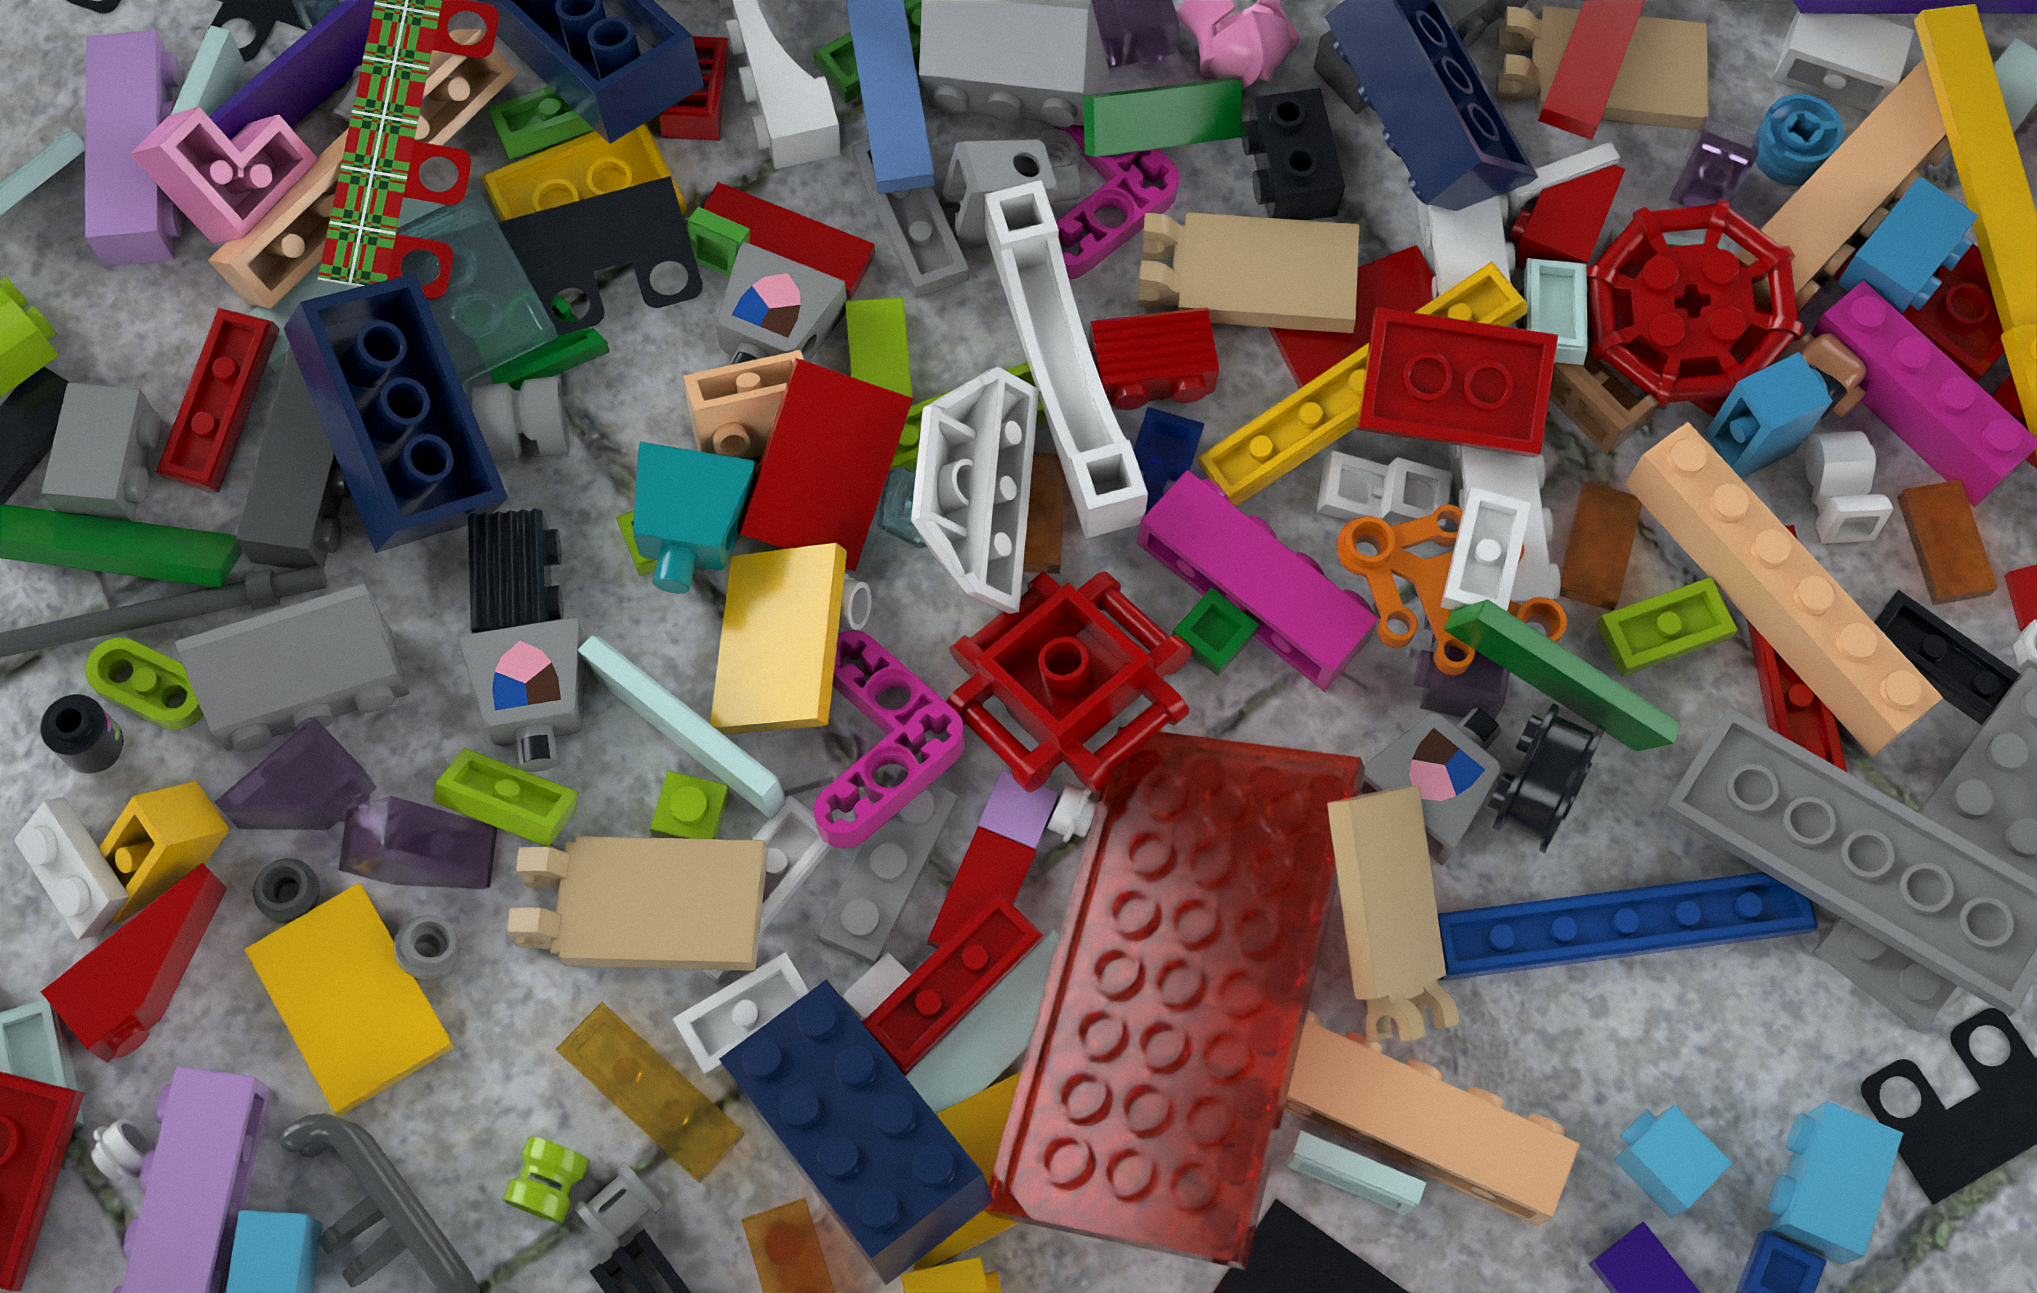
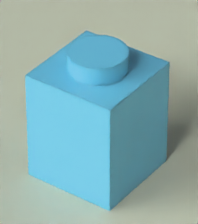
M1675 1104L1657 1117L1649 1109L1644 1111L1620 1135L1628 1145L1613 1159L1670 1218L1689 1209L1733 1164Z
M239 1210L226 1293H313L320 1246L318 1240L321 1236L323 1223L308 1214Z

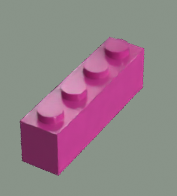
M1862 280L1828 309L1812 330L1811 334L1815 338L1825 333L1836 335L1866 363L1868 371L1859 386L1867 394L1861 402L1972 506L1976 507L2014 473L2037 448V438L1866 281Z
M1186 470L1141 519L1137 544L1202 596L1211 587L1259 624L1257 634L1254 636L1322 691L1325 692L1369 642L1379 618L1372 614V609L1367 601L1356 592L1349 589L1343 591L1324 576L1322 568L1313 558L1302 552L1295 554L1277 540L1274 530L1264 520L1254 515L1248 517L1230 503L1225 491L1215 482L1209 479L1200 480L1189 470Z

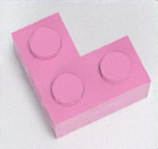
M199 106L168 116L129 154L212 244L243 238L319 160L279 114L247 123L229 140Z

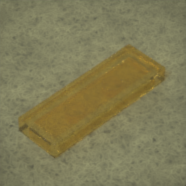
M602 1001L556 1048L560 1056L698 1184L710 1174L745 1136L741 1128Z

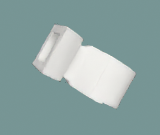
M1863 431L1813 433L1808 438L1805 449V470L1808 481L1813 485L1811 502L1817 506L1819 513L1815 522V529L1820 535L1822 544L1875 541L1893 511L1889 498L1884 494L1867 495L1871 490L1876 455L1873 445H1870Z

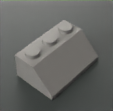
M922 0L919 76L931 108L939 109L949 114L968 112L993 115L998 119L1006 121L1019 118L1044 121L1058 127L1084 126L1083 96L1102 94L1109 73L1091 0Z
M365 583L175 641L179 657L210 732L226 751L233 749L237 751L256 750L269 744L274 736L293 730L300 732L316 731L330 725L334 717L357 710L363 713L380 711L392 705L395 698L409 694L391 628Z

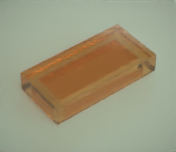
M1961 480L1904 489L1897 499L1932 605L1990 596L1998 587Z
M1588 481L1584 482L1580 490L1560 570L1561 587L1559 596L1611 611L1615 609L1619 602L1642 503L1634 494Z

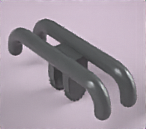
M328 1113L306 1115L283 1130L280 1136V1143L286 1151H299L302 1156L312 1158L324 1150L334 1147L369 1194V1196L337 1220L333 1226L329 1227L319 1237L318 1242L327 1254L346 1247L354 1238L383 1218H386L391 1225L365 1252L353 1259L347 1268L343 1270L342 1276L351 1288L367 1281L408 1248L433 1282L438 1293H479V1287L470 1269L374 1138L359 1124L346 1121L343 1118Z

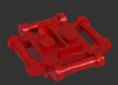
M1103 571L1096 574L1078 590L1069 582L1061 587L1047 573L1041 572L1027 583L1028 591L1020 597L1019 612L1009 614L1002 611L971 638L964 635L949 647L950 653L958 665L966 673L973 676L958 687L948 697L946 702L962 718L963 725L966 724L1014 771L1013 779L1026 792L1031 793L1042 787L1051 776L1053 769L1064 761L1085 787L1093 793H1097L1111 780L1109 775L1111 771L1169 723L1174 726L1189 714L1190 711L1184 699L1162 677L1179 671L1189 660L1192 648L1178 635L1169 636L1120 592V583L1108 572ZM1100 611H1106L1150 652L1147 654ZM995 695L1005 705L1008 714L1040 745L1030 752L983 707L985 701ZM1141 695L1152 703L1095 753L1092 754L1083 746L1085 742Z

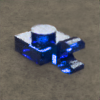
M1147 407L1133 449L1140 471L1145 472L1143 481L1148 493L1145 515L1165 494L1169 480L1176 482L1186 470L1191 471L1205 423Z

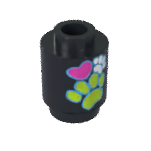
M80 694L64 696L53 702L41 719L40 732L44 743L74 771L86 774L104 771L110 768L121 754L124 738L120 726L91 697Z

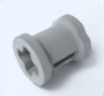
M625 1162L617 1167L618 1176L588 1203L579 1201L573 1207L612 1253L620 1247L618 1238L648 1211L657 1213L664 1207Z

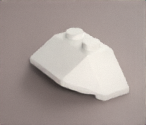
M997 366L923 407L911 522L928 549L968 595L1012 614L1019 612L1039 389Z

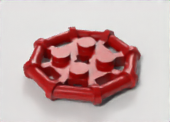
M1718 199L1717 204L1652 211L1644 206L1633 212V220L1596 263L1586 266V282L1593 335V345L1589 348L1595 360H1604L1645 393L1651 394L1659 402L1657 405L1659 407L1665 408L1667 403L1727 398L1739 380L1773 365L1792 341L1801 339L1804 325L1798 321L1791 261L1796 257L1789 245L1781 246L1729 207L1730 202ZM1707 229L1702 244L1668 247L1663 233ZM1724 233L1758 260L1746 268L1743 267L1732 252L1717 247L1722 234ZM1644 243L1652 258L1645 263L1643 270L1635 279L1619 273L1621 268ZM1767 277L1769 279L1772 315L1755 313L1752 284L1762 281ZM1685 292H1696L1698 297L1705 298L1708 305L1701 307L1699 317L1689 318L1686 309H1676L1675 301L1683 299ZM1613 295L1629 297L1631 326L1616 330ZM1748 331L1763 336V340L1742 364H1739L1730 353L1733 346ZM1636 342H1640L1645 347L1648 344L1660 353L1659 358L1666 362L1661 374L1628 348ZM1715 363L1719 372L1717 375L1677 378L1680 366Z

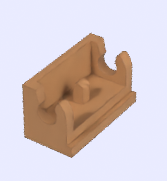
M1588 349L1583 365L1554 362L1549 399L1606 456L1654 417L1656 413L1654 408L1659 402L1651 394L1640 401L1599 360H1595Z

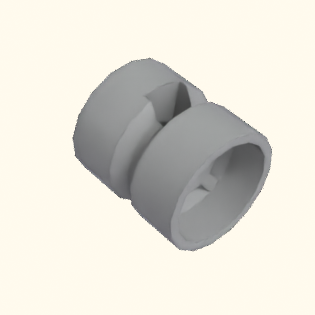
M558 376L524 380L520 390L515 391L506 382L472 387V411L494 463L518 460L522 451L527 449L535 457L567 454L570 452L567 413L563 390Z

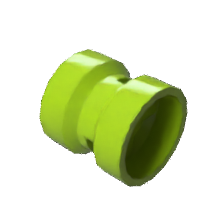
M528 1136L521 1153L524 1163L518 1177L509 1180L501 1200L537 1217L558 1224H564L572 1206L568 1197L574 1183L583 1180L590 1160L559 1144L539 1137ZM529 1176H532L538 1180L554 1185L556 1187H560L561 1190L559 1191L548 1185L529 1179Z

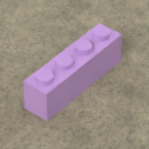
M157 30L86 36L85 238L103 267L174 260V237L182 235L180 209L129 155L171 115L176 103L173 101V87H180L181 71L175 52H167Z
M175 1066L172 1083L166 1084L162 1088L158 1098L156 1118L157 1122L161 1124L156 1149L150 1150L143 1161L140 1186L145 1191L139 1218L134 1217L131 1220L125 1234L124 1256L129 1261L123 1286H117L113 1293H225L239 1210H244L271 1089L256 1077Z

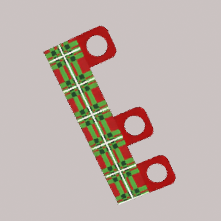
M375 0L318 280L361 287L403 276L401 273V262L405 255L414 250H427L433 253L439 260L440 272L432 283L421 286L424 295L428 299H437L446 293L453 262L452 248L441 241L396 234L403 197L445 205H456L465 197L471 168L469 154L462 149L414 140L432 50L472 58H485L489 56L494 48L499 22L498 11L492 5L469 0ZM462 11H470L482 17L486 24V33L483 39L473 45H462L455 42L448 33V23L455 14ZM445 157L455 164L458 170V179L452 188L443 192H435L427 189L421 183L419 170L427 159Z

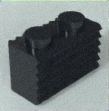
M534 508L531 511L522 509L518 512L509 510L506 513L497 511L493 514L484 512L481 515L475 513L468 515L470 626L472 634L564 619L560 585L551 586V566L561 565L562 561L560 535L558 529L548 528L543 511Z

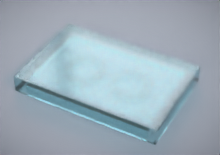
M479 189L466 195L456 205L442 206L397 228L396 234L441 241L448 244L453 250V262L446 293L437 299H426L461 384L558 338L553 323ZM427 250L411 251L405 255L401 262L402 275L416 273L421 286L432 283L440 272L439 260L433 253Z

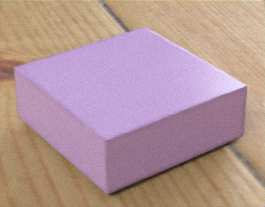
M1001 770L977 827L980 826L1037 851L1058 802L1059 793L1044 786L1031 793L1026 792L1013 779V774Z

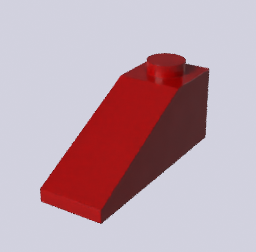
M202 862L40 991L88 1051L108 1063L114 1057L121 1058L131 1054L147 1040L150 1034L148 1030L162 1019L227 888Z

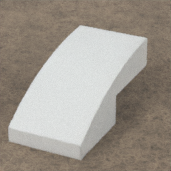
M1332 450L1324 458L1316 512L1346 520L1373 516L1384 520L1390 527L1432 515L1438 507L1449 504L1452 472L1399 457L1387 466ZM1447 519L1437 521L1441 529L1446 527Z

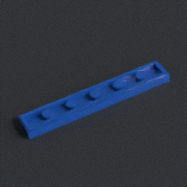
M1764 872L1438 913L1446 976L1441 977V980L1446 981L1809 934L1814 932L1818 925L1812 901Z

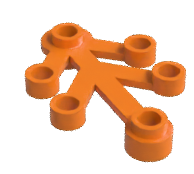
M1442 505L1432 515L1391 527L1384 520L1373 516L1351 520L1339 533L1336 542V552L1339 561L1348 571L1363 576L1367 580L1381 616L1377 626L1379 639L1388 647L1402 648L1412 641L1418 627L1415 614L1407 607H1403L1392 575L1393 573L1412 582L1415 586L1438 643L1434 652V662L1437 668L1447 675H1460L1464 673L1474 658L1475 649L1444 631L1449 615L1453 610L1440 607L1453 551L1429 559H1423L1404 550L1431 540L1443 547L1454 546L1463 510L1455 505ZM1441 519L1452 520L1457 525L1458 530L1451 533L1445 532L1438 526L1437 521ZM1362 542L1370 543L1376 548L1377 554L1374 556L1363 555L1358 552L1356 545ZM1522 544L1521 553L1519 557L1520 561L1524 555V544ZM1533 597L1522 605L1512 600L1509 601L1507 612L1526 624L1530 622L1541 624L1546 630V637L1556 643L1559 642L1565 632L1567 618L1564 610L1557 602L1546 597ZM1393 619L1400 620L1405 623L1408 632L1400 635L1395 634L1389 630L1387 622ZM1449 646L1459 648L1463 652L1465 659L1460 662L1451 661L1444 654V648Z

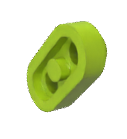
M123 637L108 639L100 643L88 656L85 665L86 679L97 694L107 702L168 730L188 728L202 718L203 712L181 662L132 639ZM133 668L132 676L127 681L115 682L116 676L121 670ZM179 693L187 694L183 705L178 708H169V702L173 696Z

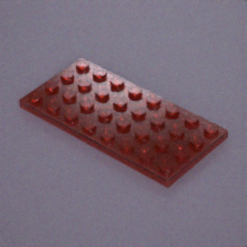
M1119 726L1117 733L1121 731L1124 727ZM1158 731L1109 773L1111 780L1101 788L990 1181L989 1190L994 1202L984 1209L990 1216L1246 1270L1338 885L1327 803L1359 796L1365 772V766L1361 757Z

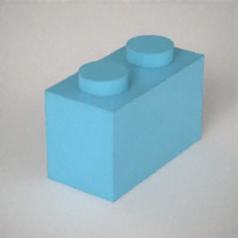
M1829 1101L1807 1112L1806 1115L1803 1113L1799 1114L1792 1125L1786 1144L1787 1150L1794 1152L1787 1175L1781 1173L1777 1177L1768 1196L1766 1208L1774 1213L1768 1232L1841 1265L1865 1257L1903 1133Z

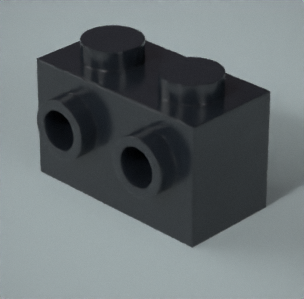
M1315 88L1253 97L1249 120L1242 121L1241 139L1245 155H1254L1257 170L1253 172V190L1257 204L1266 205L1269 218L1312 220L1337 216L1345 183L1321 89Z

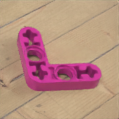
M1053 125L1055 130L1108 181L1056 221L1059 242L1063 246L1069 248L1079 242L1078 256L1075 257L1070 252L1063 254L1068 278L1076 279L1086 274L1144 228L1145 213L1163 214L1175 202L1180 178L1174 163L1160 149L1129 152L1119 157L1108 155L1093 157L1085 155L1084 126L1058 127ZM1139 159H1141L1140 170L1135 166ZM1145 177L1151 183L1159 179L1162 180V190L1160 191L1155 186L1144 189L1142 187L1143 178ZM1112 206L1123 211L1127 220L1118 227L1110 228L1100 224L1095 218V213L1103 207ZM1084 227L1088 235L1082 239V232Z
M855 630L838 633L832 686L885 732L887 736L827 786L815 800L813 811L818 834L830 846L841 849L856 847L867 840L951 767L963 754L966 744L962 718L956 710L871 636L862 631ZM848 656L850 659L856 660L862 656L864 670L870 676V679L865 682L864 673L854 664L849 663L842 667L841 659ZM889 688H903L911 695L908 703L900 709H885L877 703L879 695ZM947 729V741L942 743L939 739L934 738L926 743L925 732L931 730L936 734H940ZM919 752L921 754L922 764H918L915 758V755H917ZM897 764L904 767L908 775L903 783L896 787L887 788L881 787L874 782L875 772L884 765ZM859 787H863L866 796L860 799ZM836 809L844 813L854 810L855 820L848 823L841 818L834 822L832 812Z

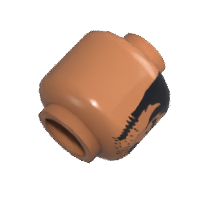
M1807 333L1781 358L1783 360L1800 352L1809 367L1818 371L1827 385L1828 395L1833 401L1819 420L1827 417L1832 412L1842 419L1867 394L1859 386L1868 371L1866 363L1832 333H1825L1816 338L1811 333Z

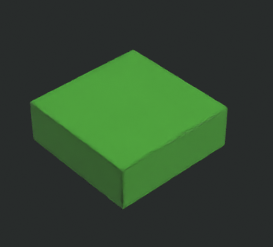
M697 207L688 219V236L696 263L730 278L742 242L749 243L750 229Z

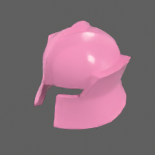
M1185 0L1181 4L1177 12L1178 18L1194 35L1199 44L1200 74L1206 81L1214 77L1217 80L1227 78L1242 80V89L1247 88L1258 80L1272 82L1276 70L1283 64L1300 40L1299 35L1283 11L1282 0H1257L1252 6L1227 18L1225 17L1235 10L1232 0Z

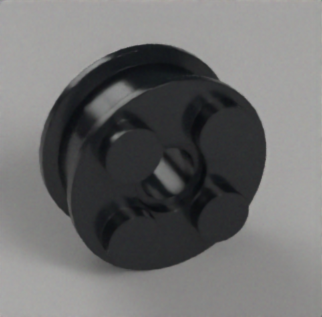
M1554 703L1544 719L1533 714L1531 715L1516 746L1517 750L1526 753L1516 776L1509 772L1503 773L1488 804V807L1499 811L1493 824V829L1499 831L1505 824L1540 840L1539 851L1546 853L1561 821H1565L1592 766L1590 761L1606 730V727L1600 725L1592 732L1558 716L1559 705Z

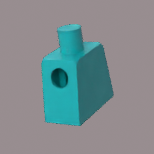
M640 441L637 458L633 532L639 555L648 559L658 560L652 581L655 587L670 593L684 594L689 591L694 567L712 570H722L726 567L740 535L738 529L757 475L755 461Z

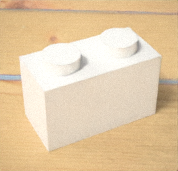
M1798 10L1788 28L1772 80L1873 112L1899 84L1915 30L1894 24L1885 18H1876L1866 14H1801Z

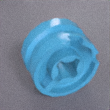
M1791 94L1781 97L1770 106L1752 140V156L1758 168L1770 179L1784 185H1803L1840 146L1844 137L1843 123L1837 111L1820 98L1810 94Z

